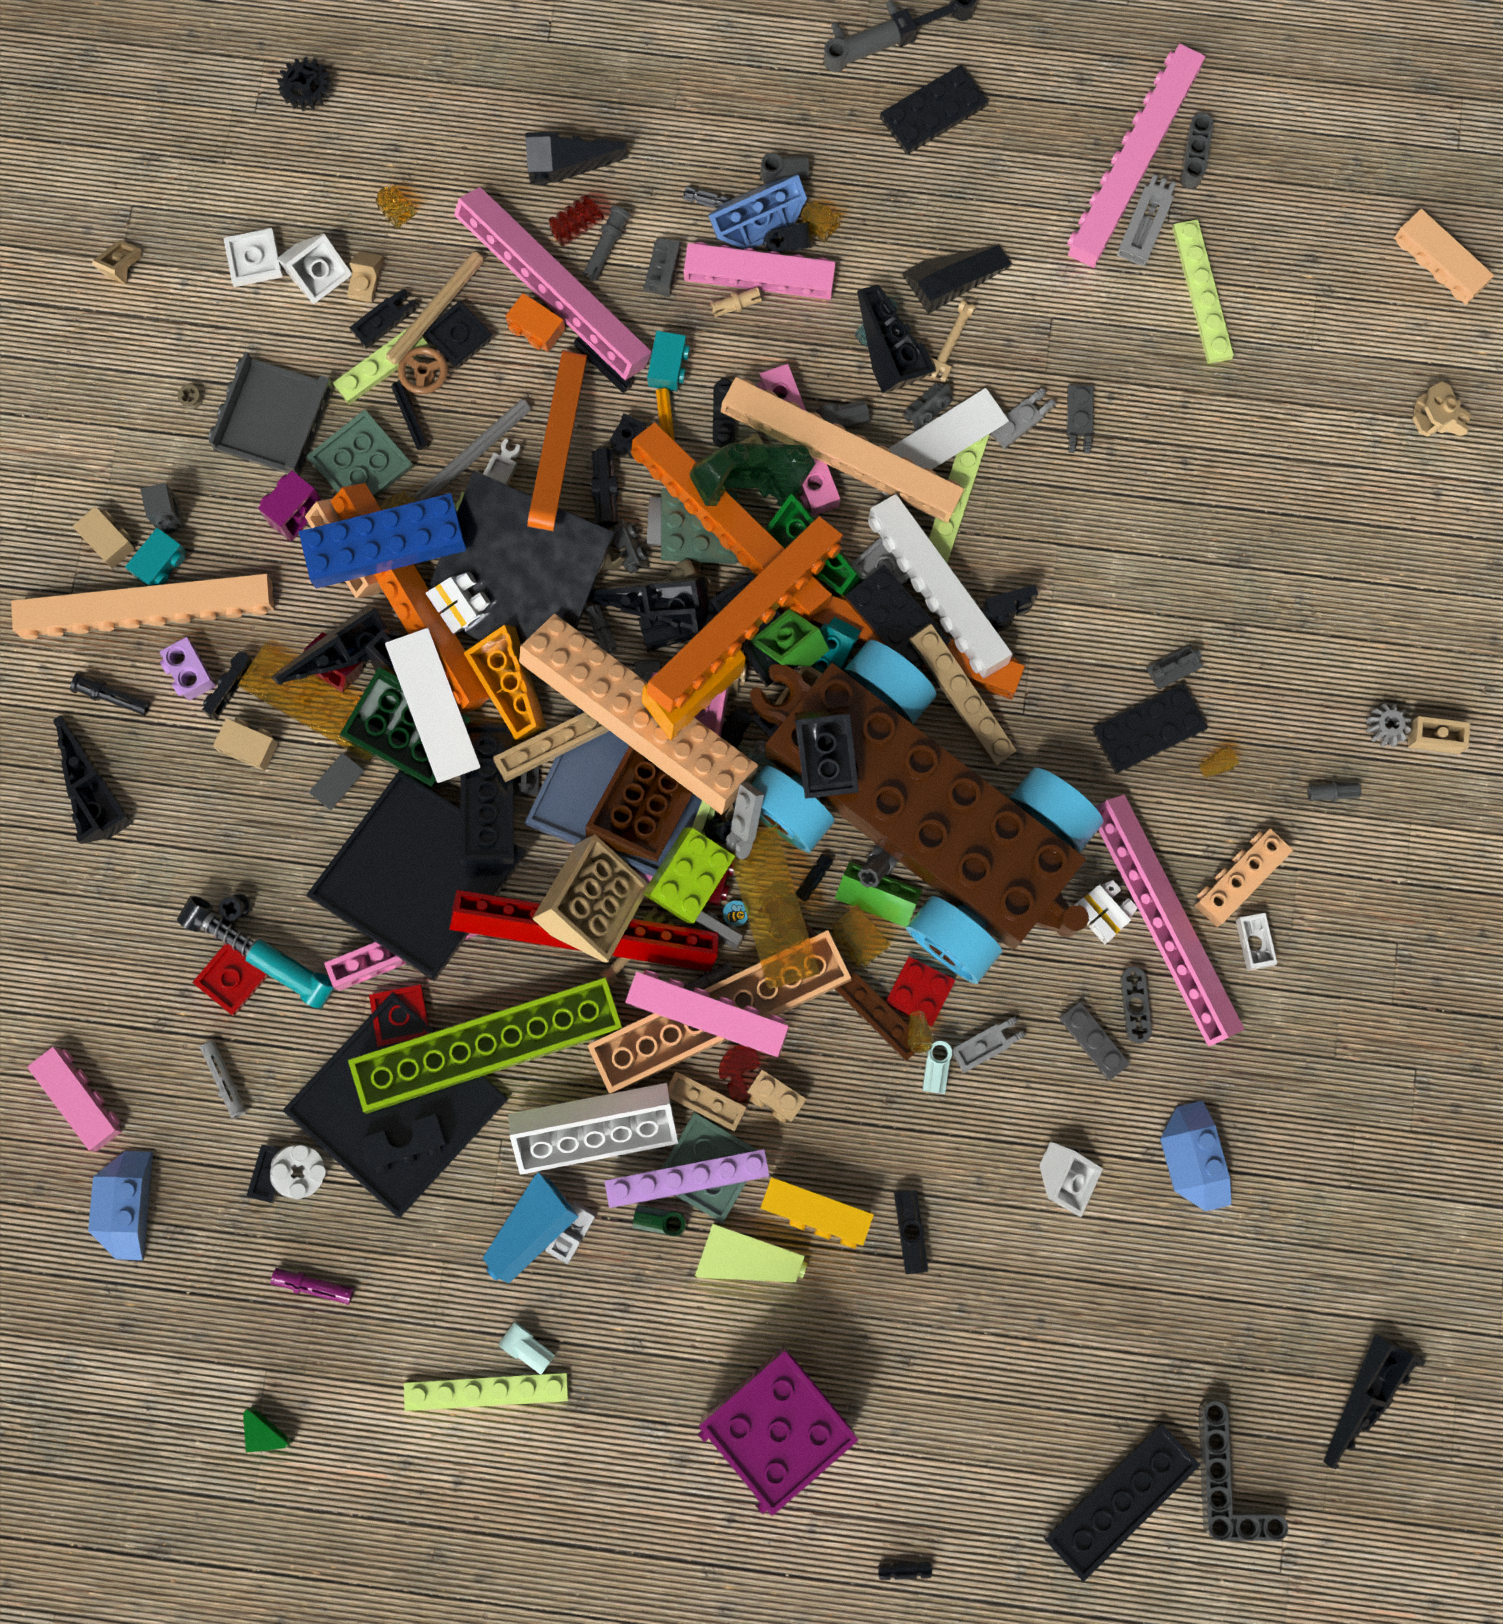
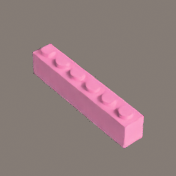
M703 242L688 243L684 265V281L742 289H753L757 286L759 291L831 300L835 273V262L827 258L809 259L802 255L786 256L774 251L762 253L751 248L739 250L727 245H720L719 247L708 246Z
M644 970L643 974L636 972L625 1001L627 1004L779 1058L790 1028L785 1025V1019L775 1015H770L769 1019L759 1016L760 1010L746 1005L744 1010L734 1007L735 1001L721 996L719 1001L709 998L710 992L696 987L693 992L684 989V983L671 978L668 983L658 980L659 974L649 970Z

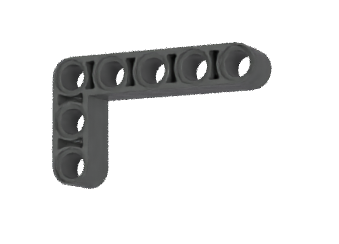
M1213 1399L1204 1400L1199 1406L1198 1418L1202 1516L1205 1532L1218 1541L1282 1540L1288 1534L1289 1527L1287 1521L1280 1515L1270 1511L1233 1512L1228 1410L1219 1401ZM1216 1405L1219 1409V1415L1216 1419L1210 1420L1207 1415L1208 1409ZM1217 1433L1220 1436V1444L1216 1448H1211L1208 1442L1212 1434ZM1214 1462L1221 1464V1472L1217 1476L1210 1474V1466ZM1219 1490L1223 1495L1222 1501L1217 1505H1213L1211 1495ZM1222 1519L1224 1523L1223 1530L1220 1533H1214L1212 1524L1214 1521ZM1249 1519L1251 1521V1529L1247 1533H1241V1522ZM1277 1519L1279 1524L1277 1531L1269 1533L1267 1529L1269 1521Z

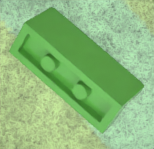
M849 861L835 899L907 927L922 890L888 876H884L877 887L867 888L860 883V877L858 876L863 866Z

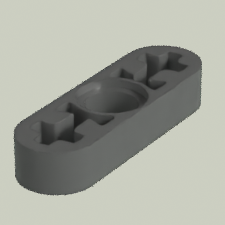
M1130 967L1120 977L1125 1030L1129 1041L1134 1044H1142L1152 1034L1146 976L1140 968ZM1131 972L1134 973L1135 977H1139L1140 981L1135 983L1136 991L1141 989L1142 994H1127V991L1133 990L1132 983L1126 980L1127 977L1131 976ZM1132 998H1138L1142 1001L1143 1009L1141 1012L1134 1013L1130 1010L1129 1001ZM1144 1015L1145 1020H1139L1140 1029H1145V1034L1141 1035V1039H1138L1137 1034L1132 1033V1030L1137 1027L1136 1020L1131 1022L1130 1017L1138 1018Z

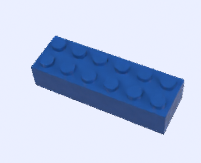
M451 493L298 531L309 578L316 589L467 551L456 505Z

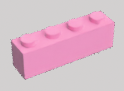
M52 1047L28 1065L27 1068L87 1149L97 1152L123 1132L118 1126L121 1122L112 1111L108 1112L102 1105L105 1103V1100L96 1090L92 1091L87 1083L90 1081L86 1074L80 1069L77 1071L73 1066L72 1062L74 1059L66 1049L62 1050Z

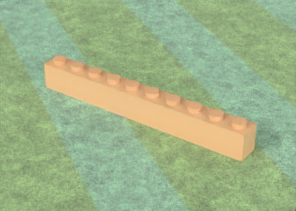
M735 377L722 402V413L891 496L897 494L901 501L948 523L964 491V488L960 487L956 481L943 479L937 476L935 471L929 468L923 469L915 465L909 458L892 454L888 448L876 446L870 443L864 436L854 435L846 431L839 424H831L823 420L819 414L809 413L801 409L795 402H786L778 398L774 392L756 387L750 380H741Z
M267 574L12 600V629L23 639H36L38 635L44 634L57 637L62 636L63 632L85 634L92 629L112 631L114 627L120 626L133 629L140 627V624L148 623L152 626H161L167 621L188 623L191 619L200 618L201 620L209 621L216 619V616L224 615L229 618L241 617L243 613L264 615L267 611L274 610L272 580Z

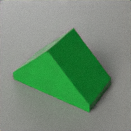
M254 1407L247 1408L243 1412L246 1453L283 1449L294 1442Z

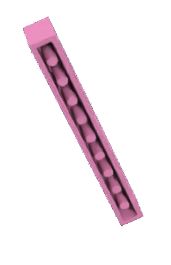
M1180 43L1175 52H1169L1164 63L1167 66L1165 71L1160 70L1154 81V85H1156L1154 92L1149 90L1143 102L1146 105L1143 112L1138 110L1132 122L1135 125L1133 131L1128 130L1121 144L1125 146L1122 151H1116L1111 161V164L1114 165L1111 172L1105 171L1100 182L1103 185L1100 192L1095 190L1089 202L1092 205L1090 211H1084L1078 225L1081 227L1078 233L1073 231L1067 243V245L1071 246L1068 256L1095 268L1195 81L1206 57L1205 55Z
M479 187L459 198L454 216L550 309L562 318L624 380L629 379L646 367L652 351L521 227L508 212L496 203L490 195Z
M1125 794L1099 804L1095 808L1101 814L1104 823L1098 830L1208 1047L1245 1030Z

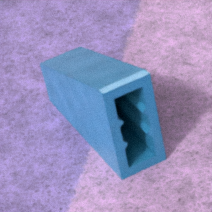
M539 1172L534 1176L483 1256V1260L488 1265L486 1271L494 1280L500 1279L510 1283L579 1217L550 1178Z

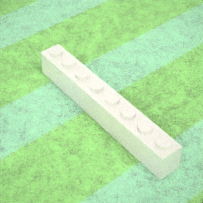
M897 494L872 507L868 518L870 528L873 532H878L885 549L889 553L892 552L896 557L900 570L909 575L914 589L917 592H921L925 597L927 607L940 618L942 628L953 636L957 649L961 653L964 652L969 658V664L973 671L979 673L984 679L1008 665L1013 655Z

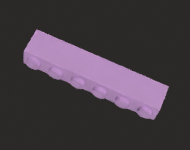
M763 1149L605 1180L604 1182L609 1208H615L769 1177L765 1150Z

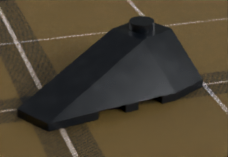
M554 132L525 133L528 175L530 183L537 185L556 183L627 159L626 142L599 138L594 139L592 142H587L577 135H573L572 139L559 138L558 133Z
M995 245L925 260L903 272L902 276L926 312L930 314L1008 269L1012 264L1001 247Z
M879 284L859 289L857 294L872 370L882 394L905 387L936 372L927 349L922 342L918 343L910 333L912 329L908 323L903 324L897 316L896 307Z

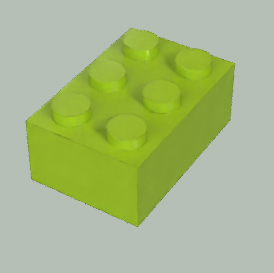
M684 827L644 890L643 895L684 922L694 924L735 856L694 828Z

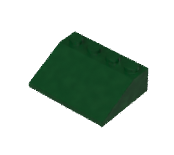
M378 667L339 737L431 788L436 778L398 677ZM460 713L466 727L470 718Z

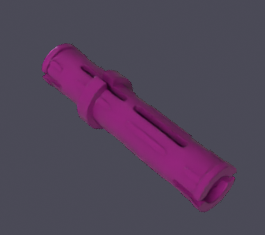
M279 1268L274 1269L270 1282L271 1285L291 1289L296 1294H300V1292L346 1305L350 1304L354 1293V1288L311 1278L305 1276L303 1272L297 1274Z

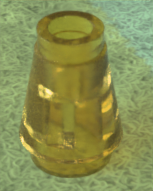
M1230 746L1225 749L1222 747L1199 764L1198 767L1206 779L1235 770L1234 767L1239 765V761Z
M922 1011L912 1012L909 1015L907 1044L913 1052L924 1053L932 1048L934 1039L925 1013Z

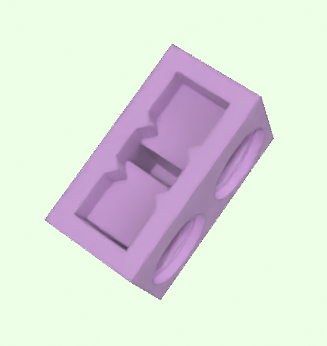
M187 637L159 651L163 658L160 664L167 675L172 674L175 680L172 682V686L178 696L183 695L190 701L216 687L194 644ZM179 655H185L182 663L175 664V659ZM192 676H196V682L191 686H187V680Z

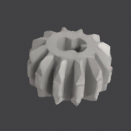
M1382 704L1380 709L1374 708L1371 711L1372 717L1366 719V722L1371 725L1366 729V732L1374 733L1371 740L1375 742L1380 739L1381 747H1385L1387 743L1391 747H1395L1398 742L1403 743L1406 740L1405 734L1411 732V728L1407 726L1411 722V718L1403 717L1406 709L1398 712L1397 704H1392L1390 708L1387 704ZM1388 722L1392 725L1390 729L1385 726Z

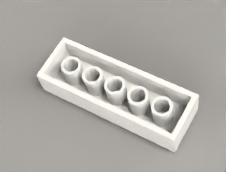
M667 1083L508 1114L509 1136L520 1175L678 1144Z

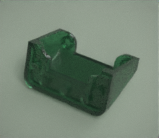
M729 443L697 461L690 470L689 475L706 506H717L721 499L720 497H722L726 490L725 488H758L762 497L774 496L778 499L776 504L778 507H781L791 493L797 494L816 463L808 449L802 445Z

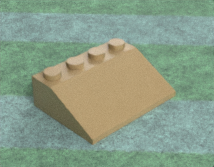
M594 834L575 845L532 919L551 936L606 963L610 960L645 896L643 892L648 883Z

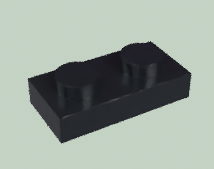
M261 1144L246 1197L274 1203L277 1191L270 1181V1165L273 1157L281 1149Z

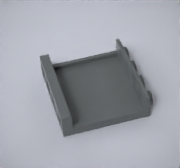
M244 352L242 359L237 361L234 380L230 381L227 386L226 400L218 409L217 423L210 429L209 443L215 451L287 474L292 470L300 476L307 459L306 456L310 451L334 389L330 378L321 375L319 379L308 377L252 359L248 352Z

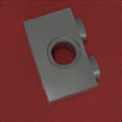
M166 483L140 488L146 517L155 528H159L165 534L176 532L178 528L184 527L179 500Z

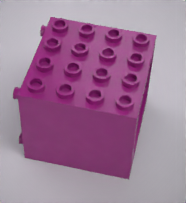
M784 1346L703 1415L699 1423L701 1431L697 1433L704 1443L708 1439L713 1443L752 1491L759 1502L755 1506L763 1515L768 1511L771 1516L775 1515L858 1441L854 1430Z

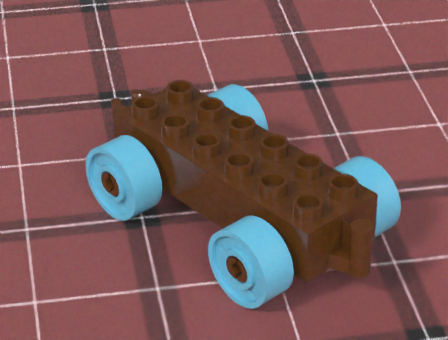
M868 640L843 671L831 663L812 687L803 681V678L796 670L786 665H771L769 677L775 682L785 684L790 691L788 700L782 704L771 703L767 699L766 694L758 687L751 689L750 699L754 710L762 718L779 727L766 742L765 757L790 776L788 777L771 766H765L753 780L751 785L764 794L759 820L794 847L803 852L810 853L835 822L831 813L818 801L820 799L957 906L956 908L941 898L931 896L906 927L911 937L948 969L971 983H979L1002 953L999 944L985 929L1014 951L1034 925L1056 931L1060 936L1067 938L1074 936L1078 931L1087 926L1089 922L1087 910L1081 905L1069 907L1061 891L1086 860L1080 852L1104 823L1099 811L1070 784L1041 768H1032L1012 795L1007 798L921 732L913 724L937 694L930 681L902 655L878 641ZM848 706L859 792L805 799L795 712Z

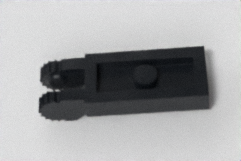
M401 289L390 298L387 297L349 327L366 349L418 308L419 304L416 300L408 302L400 309L396 307L409 296L406 289Z
M239 651L231 659L230 670L221 675L218 687L203 702V712L215 721H217L245 680L250 669H252L253 662L246 652Z

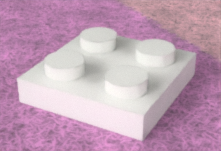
M272 228L223 238L234 287L283 277L280 262L277 260L279 255Z

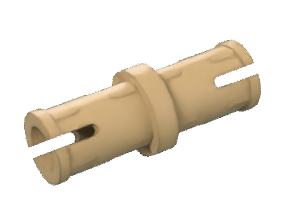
M756 286L753 289L738 294L736 292L730 293V296L710 302V306L713 308L714 317L717 318L733 311L740 312L744 307L761 303L762 298L759 297L761 294Z

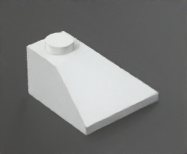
M325 234L296 243L277 258L290 278L313 304L352 275Z
M1050 1142L1039 1165L1047 1197L1068 1211L1082 1217L1103 1168L1074 1150Z

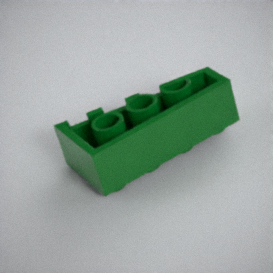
M791 493L765 530L786 549L815 518L801 500ZM841 550L835 558L831 559L829 557L825 561L823 569L815 575L842 596L853 590L862 577Z

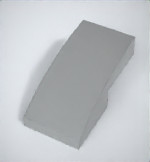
M661 497L649 498L648 546H661Z
M575 1200L571 1206L579 1217L545 1249L547 1253L566 1264H569L597 1216V1213Z

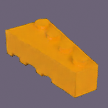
M504 624L465 651L464 655L515 740L527 741L547 726L529 669L519 663L521 643L516 627Z
M741 650L734 657L729 656L721 670L717 674L712 672L707 677L708 680L703 688L699 691L694 690L689 695L688 702L682 708L677 707L671 714L646 694L648 683L643 686L641 702L672 741L678 735V732L684 726L687 727L702 709L705 710L718 694L725 691L743 674L746 657Z

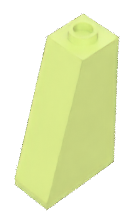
M712 1224L695 1276L715 1279L796 1282L798 1277L803 1279L808 1263L803 1262L805 1257L803 1255Z

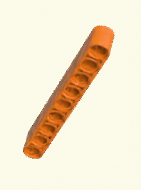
M562 350L527 527L554 531L586 366V354Z

